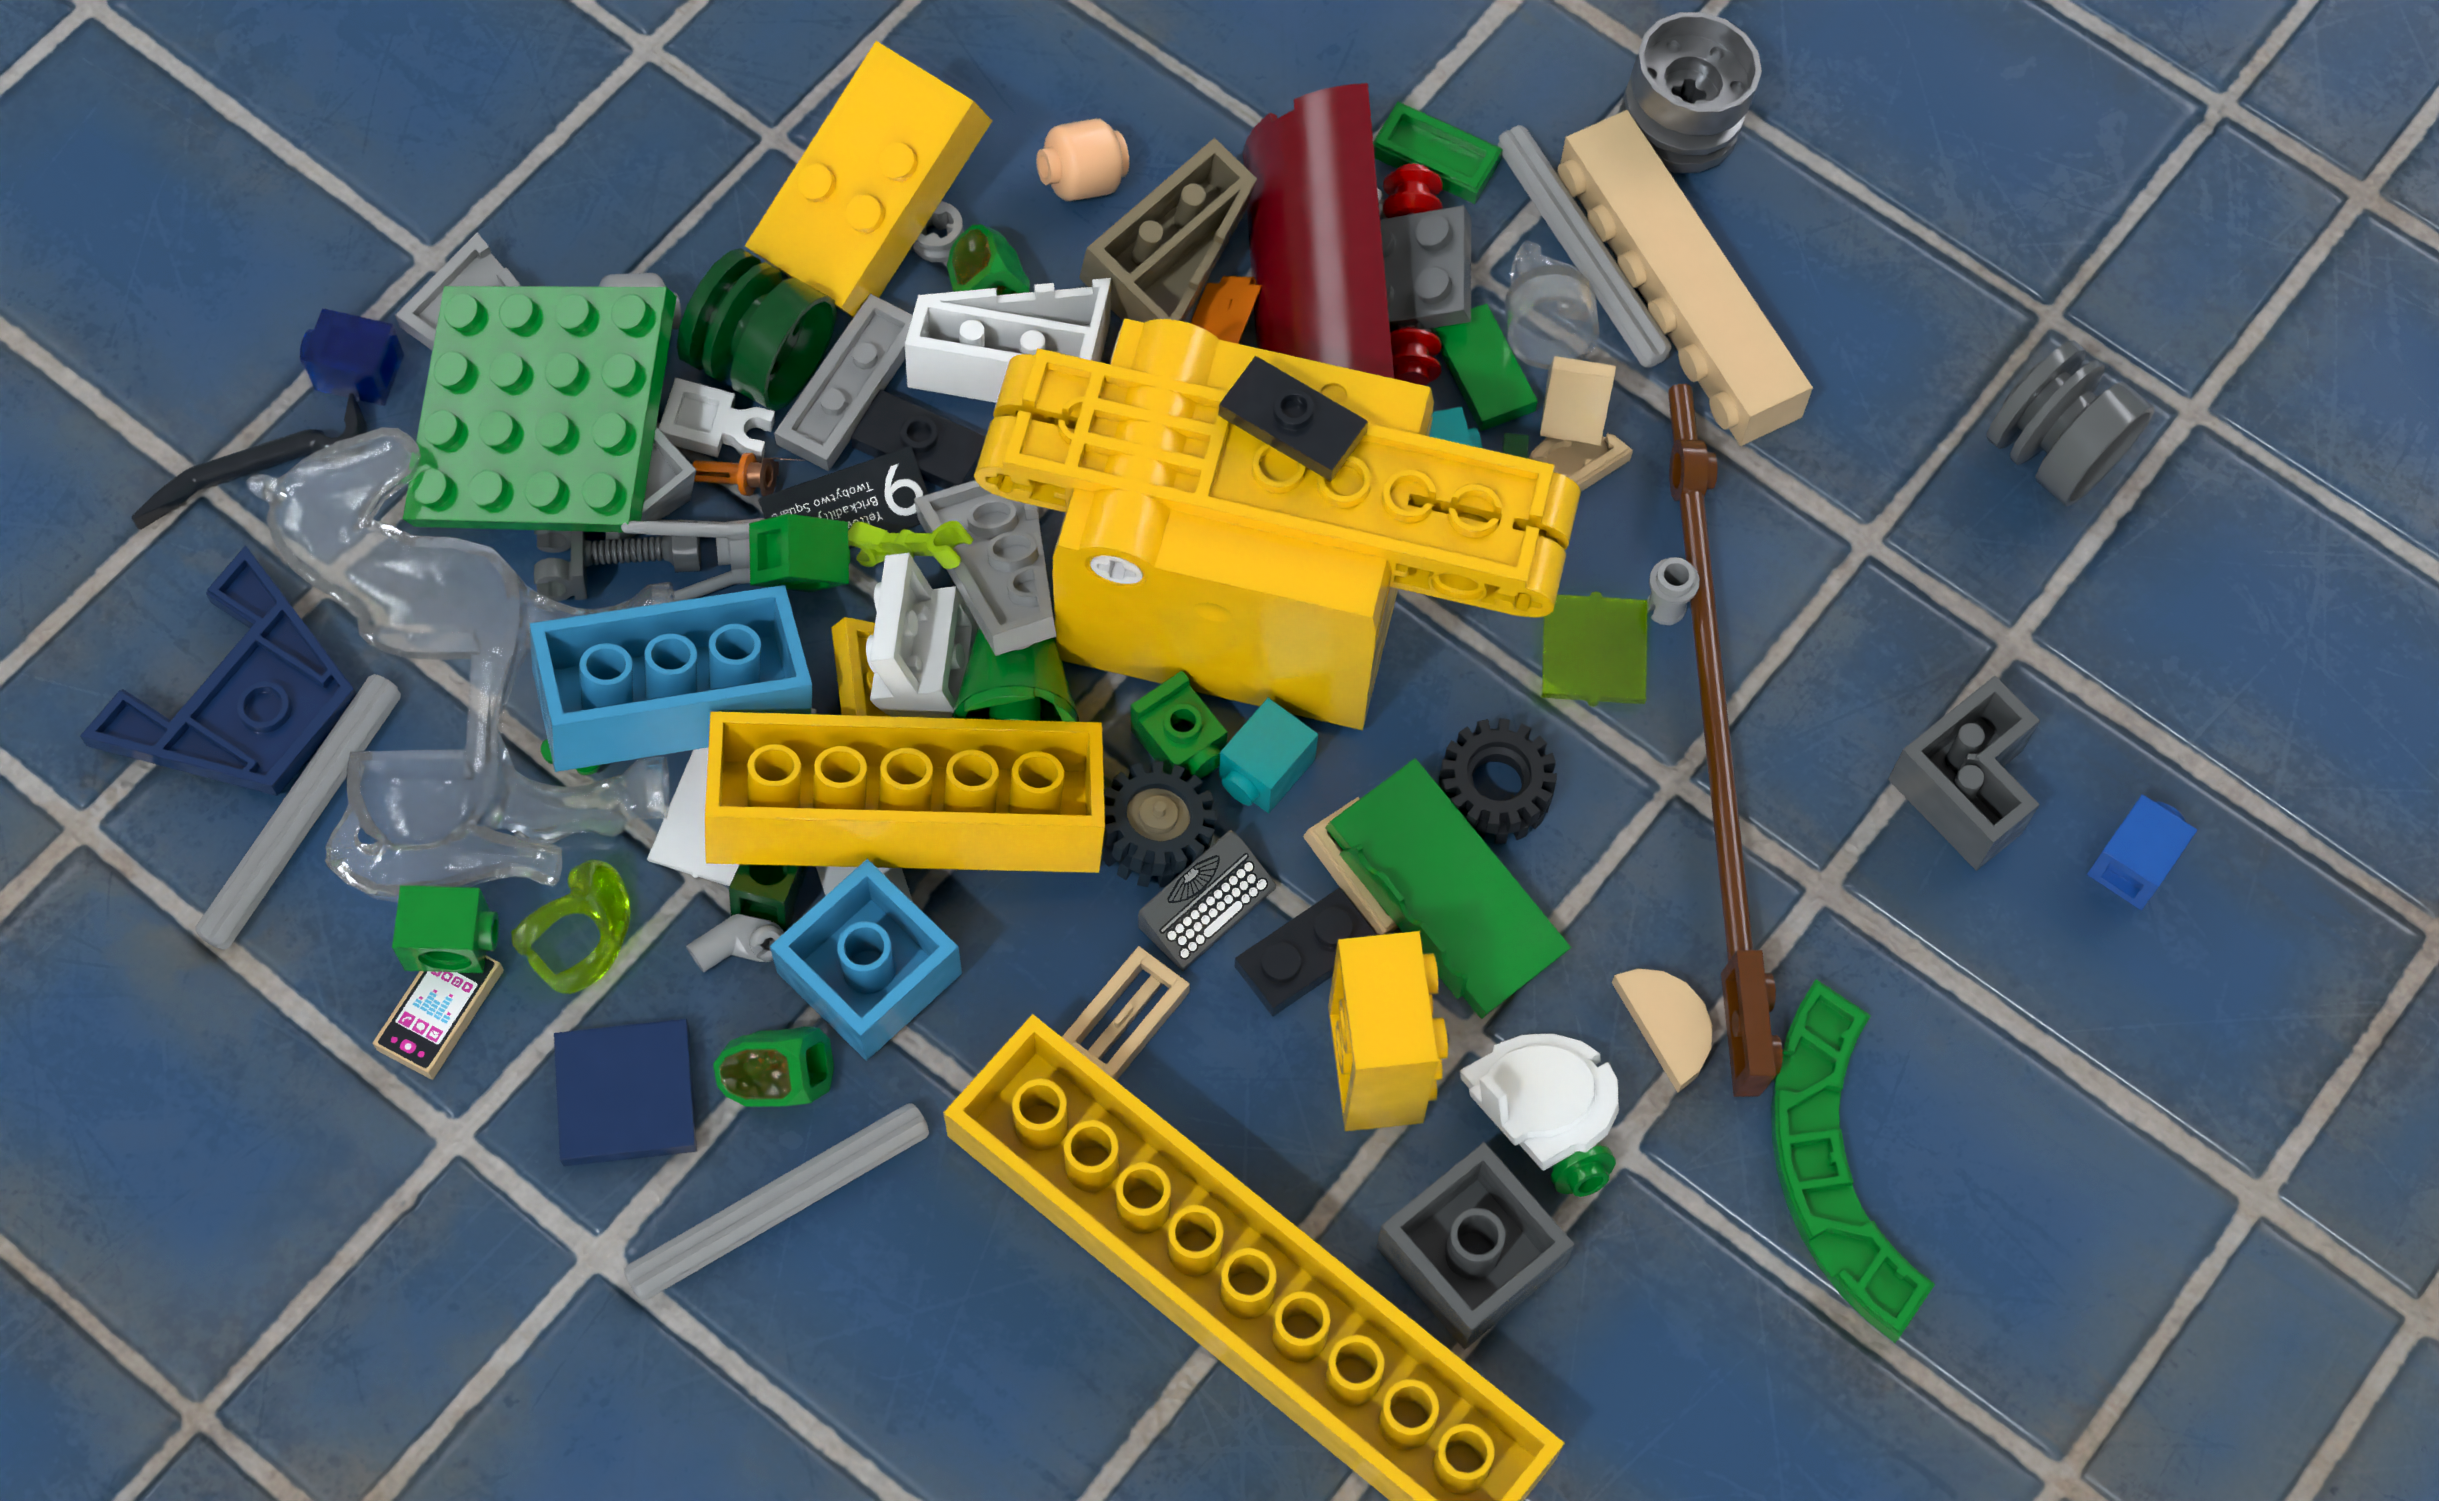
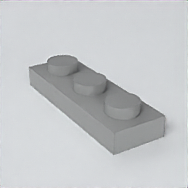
M869 294L774 432L776 445L830 471L851 440V436L879 390L884 391L905 360V341L913 315Z

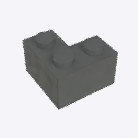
M1993 676L1902 750L1888 778L1900 793L1976 871L2023 833L2040 805L2004 768L2006 764L2024 750L2040 720L1996 676Z

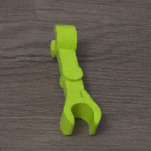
M958 521L945 522L932 533H914L907 529L901 530L900 533H888L886 530L864 522H854L848 530V546H855L861 549L856 560L866 567H873L885 561L886 555L910 553L912 558L915 556H933L943 568L952 569L956 568L962 560L953 548L963 543L970 545L974 541L973 537Z

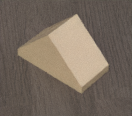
M1554 356L1548 371L1540 436L1601 445L1616 366Z

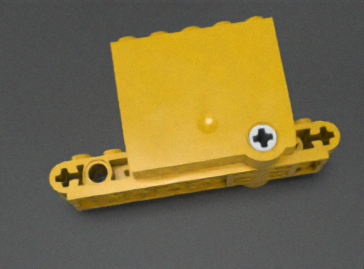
M1124 318L1110 364L1037 348L1036 355L1020 354L1012 357L1009 360L995 405L994 419L990 422L974 473L975 481L992 494L1013 501L1066 512L1052 557L1056 645L1061 661L1160 684L1183 671L1190 679V686L1195 692L1259 707L1267 698H1270L1290 714L1362 731L1398 589L1515 616L1544 617L1551 614L1555 607L1566 559L1565 550L1569 546L1581 494L1580 487L1576 482L1562 474L1553 472L1555 466L1553 464L1430 437L1434 406L1431 387L1219 340L1215 335L1201 327L1171 319H1155L1143 323ZM1255 356L1368 421L1367 433L1332 481L1327 480L1219 416L1220 402Z

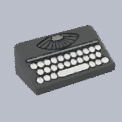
M1230 830L1142 907L1138 913V928L1184 972L1276 889V884L1244 841L1233 830Z

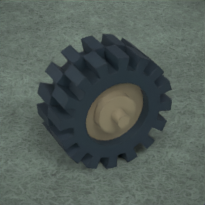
M1152 761L1149 773H1145L1142 764L1138 763L1130 767L1128 778L1122 771L1113 778L1111 788L1107 786L1104 792L1105 831L1102 848L1105 849L1102 859L1108 867L1117 861L1120 863L1117 872L1118 876L1127 880L1132 871L1139 873L1137 885L1144 887L1149 886L1151 876H1158L1159 888L1166 887L1172 882L1174 874L1176 876L1180 875L1210 848L1217 813L1216 810H1211L1214 799L1210 791L1200 794L1203 781L1195 774L1188 782L1182 780L1185 768L1174 764L1170 775L1162 773L1163 762Z

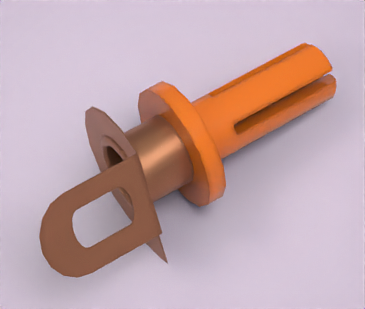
M744 453L739 463L696 460L692 463L696 469L694 481L738 484V489L743 496H751L756 487H759L762 496L774 493L776 479L779 476V461H774V459H799L763 458L762 463H757L753 453Z

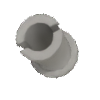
M1671 557L1661 560L1653 567L1649 577L1651 594L1647 599L1646 605L1647 612L1654 610L1651 616L1653 621L1661 625H1672L1678 623L1684 617L1687 610V602L1696 595L1700 580L1697 570L1688 561L1682 558Z

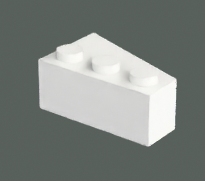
M1111 278L1092 279V287L1055 290L1054 283L1034 285V292L997 295L996 288L918 295L905 341L907 387L996 403L1009 360L1016 355H1036L1037 348L1101 362L1111 319Z

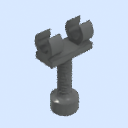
M534 530V535L537 534V548L542 551L558 553L571 548V562L560 558H547L538 561L534 565V584H537L536 597L548 602L564 601L571 596H575V600L587 599V568L592 566L593 563L595 565H599V563L605 565L606 562L607 564H612V562L614 564H618V562L624 564L625 561L626 563H631V560L633 563H637V561L643 562L644 560L649 562L650 559L652 562H655L656 559L658 561L664 559L674 566L676 573L701 571L700 537L663 536L661 539L658 536L656 539L654 537H650V539L644 537L643 540L642 538H637L636 541L635 538H631V540L625 538L624 541L619 539L618 542L616 539H612V542L608 539L605 542L600 540L599 543L597 540H594L592 543L587 540L586 531Z

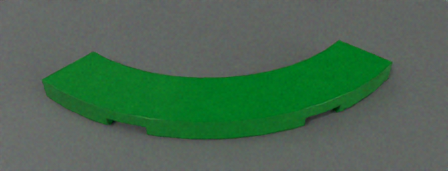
M1815 979L1795 1013L1782 1045V1068L1780 1073L1774 1078L1771 1122L1777 1174L1793 1221L1818 1267L1839 1294L1867 1322L1896 1343L1935 1284L1916 1270L1891 1245L1874 1220H1869L1852 1186L1854 1181L1845 1154L1842 1129H1840L1839 1106L1850 1056L1860 1033L1871 1015Z

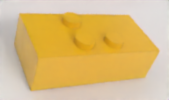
M875 41L750 236L745 247L787 276L794 277L835 300L837 308L854 318L869 294L880 297L992 123V120L973 100L883 44Z

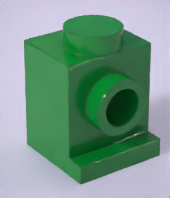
M1180 671L1131 704V731L1155 761L1163 762L1164 773L1171 775L1174 764L1185 768L1183 781L1194 774L1200 779L1210 774L1220 765V752L1227 745L1228 732L1192 689L1190 679L1183 671ZM1185 722L1192 728L1188 732H1178L1175 730Z

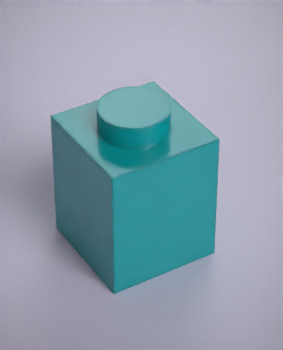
M1267 698L1220 752L1219 778L1222 779L1223 787L1240 803L1247 806L1255 803L1269 814L1316 760L1319 734L1273 700Z

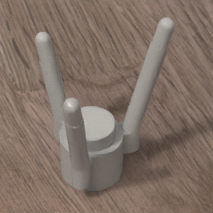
M764 518L727 522L658 519L656 521H630L628 525L623 523L621 530L624 533L716 537L718 566L731 565L732 571L668 593L665 596L647 602L646 606L695 599L731 585L750 583L749 523L764 520Z

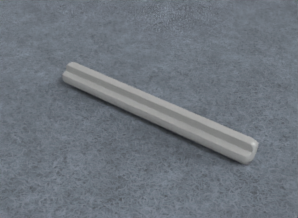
M1517 125L1511 130L1504 131L1499 136L1500 142L1498 143V147L1503 149V158L1639 363L1646 368H1651L1665 361L1669 357V351L1671 350L1670 342L1527 128Z
M373 674L362 685L196 925L197 934L206 943L221 950L231 946L400 700L401 693L398 687L391 681Z
M913 1103L905 1104L628 1264L624 1269L626 1279L640 1300H648L925 1139L929 1134L926 1120Z

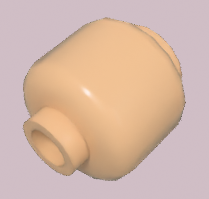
M1101 119L1061 124L1051 128L1045 138L1044 149L1038 151L1036 158L1037 170L1041 181L1045 185L1050 184L1056 195L1064 201L1071 202L1109 195L1116 191L1121 183V178L1126 177L1128 173L1129 153L1127 144L1119 131H1113L1111 126Z

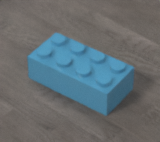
M785 585L529 623L532 671L555 772L707 748L709 746L710 712L811 714L812 681Z

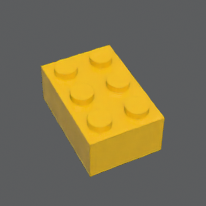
M1420 931L1338 939L1328 1011L1345 1132L1422 1124L1428 1102L1437 1100V1080H1442L1443 1077L1442 1059L1448 1058V1041L1443 1017L1432 1018V994H1438V972L1434 953L1423 954Z

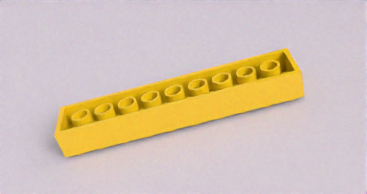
M1034 1014L1026 1020L944 1111L947 1136L1388 1500L1524 1501L1559 1456L1565 1444L1561 1439Z

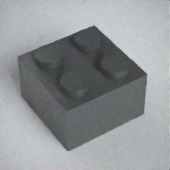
M1483 1142L1383 1223L1380 1228L1376 1248L1465 1350L1563 1269L1575 1244L1487 1144Z

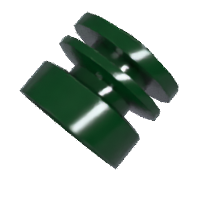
M741 248L729 251L709 269L699 282L687 304L678 331L676 347L679 359L698 370L704 369L705 374L720 382L731 378L734 390L772 411L786 407L800 394L814 375L825 355L836 320L835 300L794 277L783 281L780 270L767 262L761 263L760 259Z

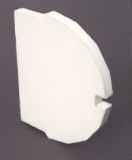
M1530 1034L1509 1039L1494 1045L1492 1053L1460 1070L1461 1080L1468 1086L1472 1099L1513 1145L1519 1144L1543 1171L1569 1157L1574 1152H1587L1608 1135L1619 1112L1618 1081L1609 1063L1606 1062L1597 1067L1596 1064L1601 1062L1599 1052L1582 1041L1561 1035Z

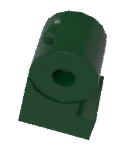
M739 864L729 886L731 916L744 914L769 920L778 924L785 933L791 924L794 915V904L799 894L798 890L803 884L808 866Z

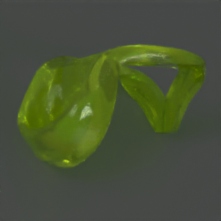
M589 859L574 866L567 878V884L571 892L541 906L523 919L516 929L511 931L512 945L520 955L527 956L528 962L536 973L552 989L559 993H576L603 977L615 962L628 931L631 909L624 881L612 865L598 859ZM573 913L588 916L594 921L600 932V941L597 947L579 963L565 971L554 974L531 945L561 917Z

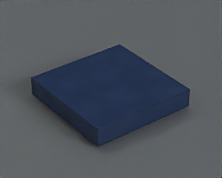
M687 1019L554 1033L560 1161L563 1166L697 1152L690 1031Z

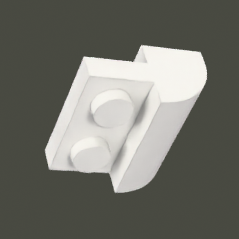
M910 553L886 555L882 582L877 583L874 590V602L877 611L874 634L868 637L866 643L868 664L874 672L870 700L878 709L891 717L952 718L976 637L978 624L956 586L932 589Z

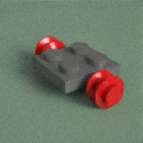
M1405 164L1389 173L1383 180V189L1389 197L1383 203V213L1387 219L1380 220L1394 379L1427 386L1429 382L1435 380L1441 374V365L1433 358L1441 350V340L1435 334L1424 329L1471 322V216L1464 205L1442 209V203L1436 197L1442 190V180L1438 174L1420 164Z

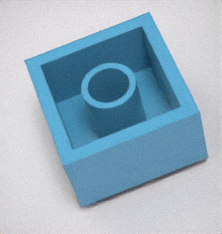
M868 859L770 945L777 973L866 1061L962 974L959 947Z

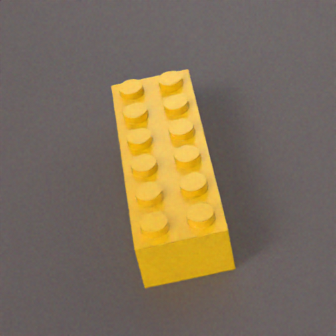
M710 712L705 800L706 864L858 867L868 859L877 868L1099 873L1105 831L1102 722Z

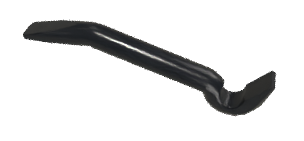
M349 393L344 418L346 428L342 435L330 438L325 436L323 430L307 429L186 469L157 491L132 515L135 526L139 530L145 528L182 504L199 490L311 453H316L328 459H343L351 456L358 451L365 440L367 424L354 393Z

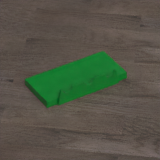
M1416 758L1332 819L1325 827L1343 849L1339 855L1403 933L1420 931L1423 954L1434 953L1438 977L1457 1000L1463 996L1481 1019L1571 948Z

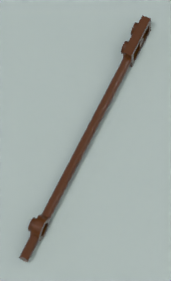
M1677 384L1668 389L1673 434L1669 482L1674 501H1680L1685 558L1697 570L1700 578L1699 589L1694 598L1690 600L1728 955V963L1721 972L1733 1094L1734 1097H1759L1776 1075L1780 1073L1783 1052L1780 1037L1771 1033L1769 1012L1773 1011L1775 1005V981L1771 973H1765L1763 951L1753 950L1704 500L1706 490L1715 488L1718 466L1715 453H1708L1705 442L1698 440L1692 387L1687 384Z

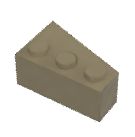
M1214 137L1086 248L1079 278L1088 287H1092V279L1111 278V310L1122 321L1125 318L1143 323L1155 319H1171L1185 322L1242 219L1257 178Z

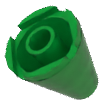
M978 626L952 718L1079 722L1054 637L1034 643L1022 650H1012L995 656Z

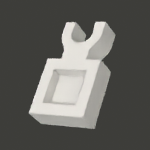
M675 377L659 430L677 447L718 457L722 444H726L735 448L741 455L753 453L757 461L762 462L765 453V441L751 439L745 433L752 428H760L771 432L774 425L775 411L760 407H752L745 410L734 409V393Z

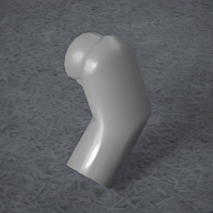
M735 914L688 944L686 948L704 973L730 955L757 962L772 961L770 945L784 932L778 924L769 920L744 914Z

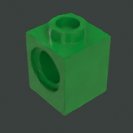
M784 514L749 523L751 586L775 587L785 585L786 590L810 593L849 584L851 556L848 546V522Z
M400 885L392 948L404 971L484 973L486 951H495L497 947L499 919L496 911H490L481 889Z

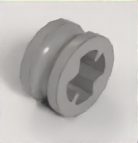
M941 201L912 247L915 253L922 259L931 262L947 261L952 245L963 233V220L959 211L953 205ZM934 225L938 230L947 228V236L940 238L936 233L927 235L926 228Z

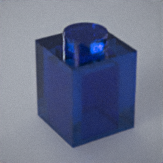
M322 308L315 328L306 331L300 347V361L305 366L316 391L349 398V393H354L356 400L381 406L386 404L404 357V352L393 324Z

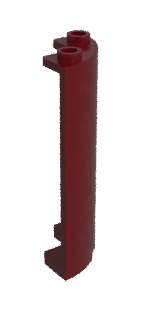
M1368 83L1335 86L1293 99L1294 110L1279 118L1270 112L1253 128L1244 145V166L1257 178L1247 206L1252 277L1255 278V285H1262L1254 304L1257 348L1394 379Z

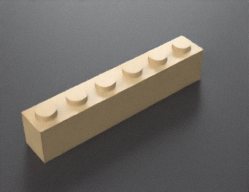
M1625 110L1565 138L1561 163L1558 166L1559 178L1571 196L1578 197L1588 213L1589 223L1601 241L1608 243L1618 258V266L1632 287L1638 289L1648 304V311L1664 335L1667 334L1678 350L1680 365L1686 376L1692 382L1698 381L1709 398L1712 415L1718 425L1724 430L1729 429L1739 445L1742 446L1802 418L1813 389L1812 385L1629 111Z

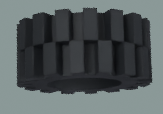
M1499 718L1497 729H1490L1488 719L1477 721L1475 732L1472 733L1467 726L1458 733L1457 743L1451 740L1446 748L1445 757L1442 760L1438 785L1483 840L1486 833L1495 834V844L1506 843L1509 833H1513L1516 840L1527 836L1529 826L1536 829L1542 823L1545 812L1548 813L1557 780V773H1553L1556 765L1553 753L1545 755L1546 741L1541 736L1531 741L1529 739L1531 728L1522 723L1517 733L1508 730L1510 720ZM1488 762L1504 763L1516 770L1520 776L1522 787L1514 797L1508 800H1491L1482 796L1477 791L1472 779L1473 773L1478 767Z

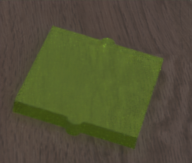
M1597 591L1592 592L1590 597L1557 595L1553 612L1543 617L1541 698L1584 700L1591 707L1597 706L1599 701L1645 704L1647 600L1605 598Z

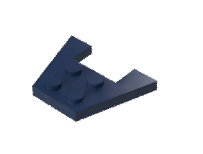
M245 545L207 589L206 595L213 605L249 627L248 632L172 720H169L122 689L118 691L80 735L86 746L278 796L326 739L356 696V692Z

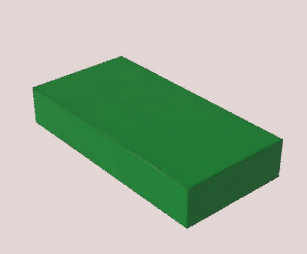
M1400 102L1396 103L1373 141L1375 159L1396 169L1405 164L1423 165L1440 176L1442 190L1473 204H1476L1499 165L1503 149Z
M1487 303L1471 309V322L1431 328V333L1441 340L1440 353L1480 431L1536 411L1538 400Z

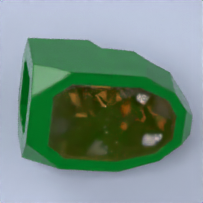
M982 224L971 225L952 245L947 268L954 292L996 288L997 295L1030 292V280L1022 269L1016 250L1008 244L1006 238L1000 232Z
M806 1026L794 1029L757 1031L753 1034L743 1035L730 1040L712 1064L717 1087L727 1098L745 1107L793 1106L812 1103L830 1091L834 1072L830 1038L820 1028Z

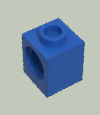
M2142 794L2087 875L2142 911L2187 847L2197 829L2185 822L2182 814L2174 807L2163 802H2154Z

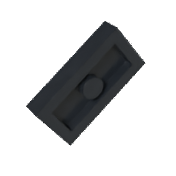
M1339 887L1237 956L1234 967L1269 1013L1275 1016L1333 976L1338 939L1376 936L1377 934Z

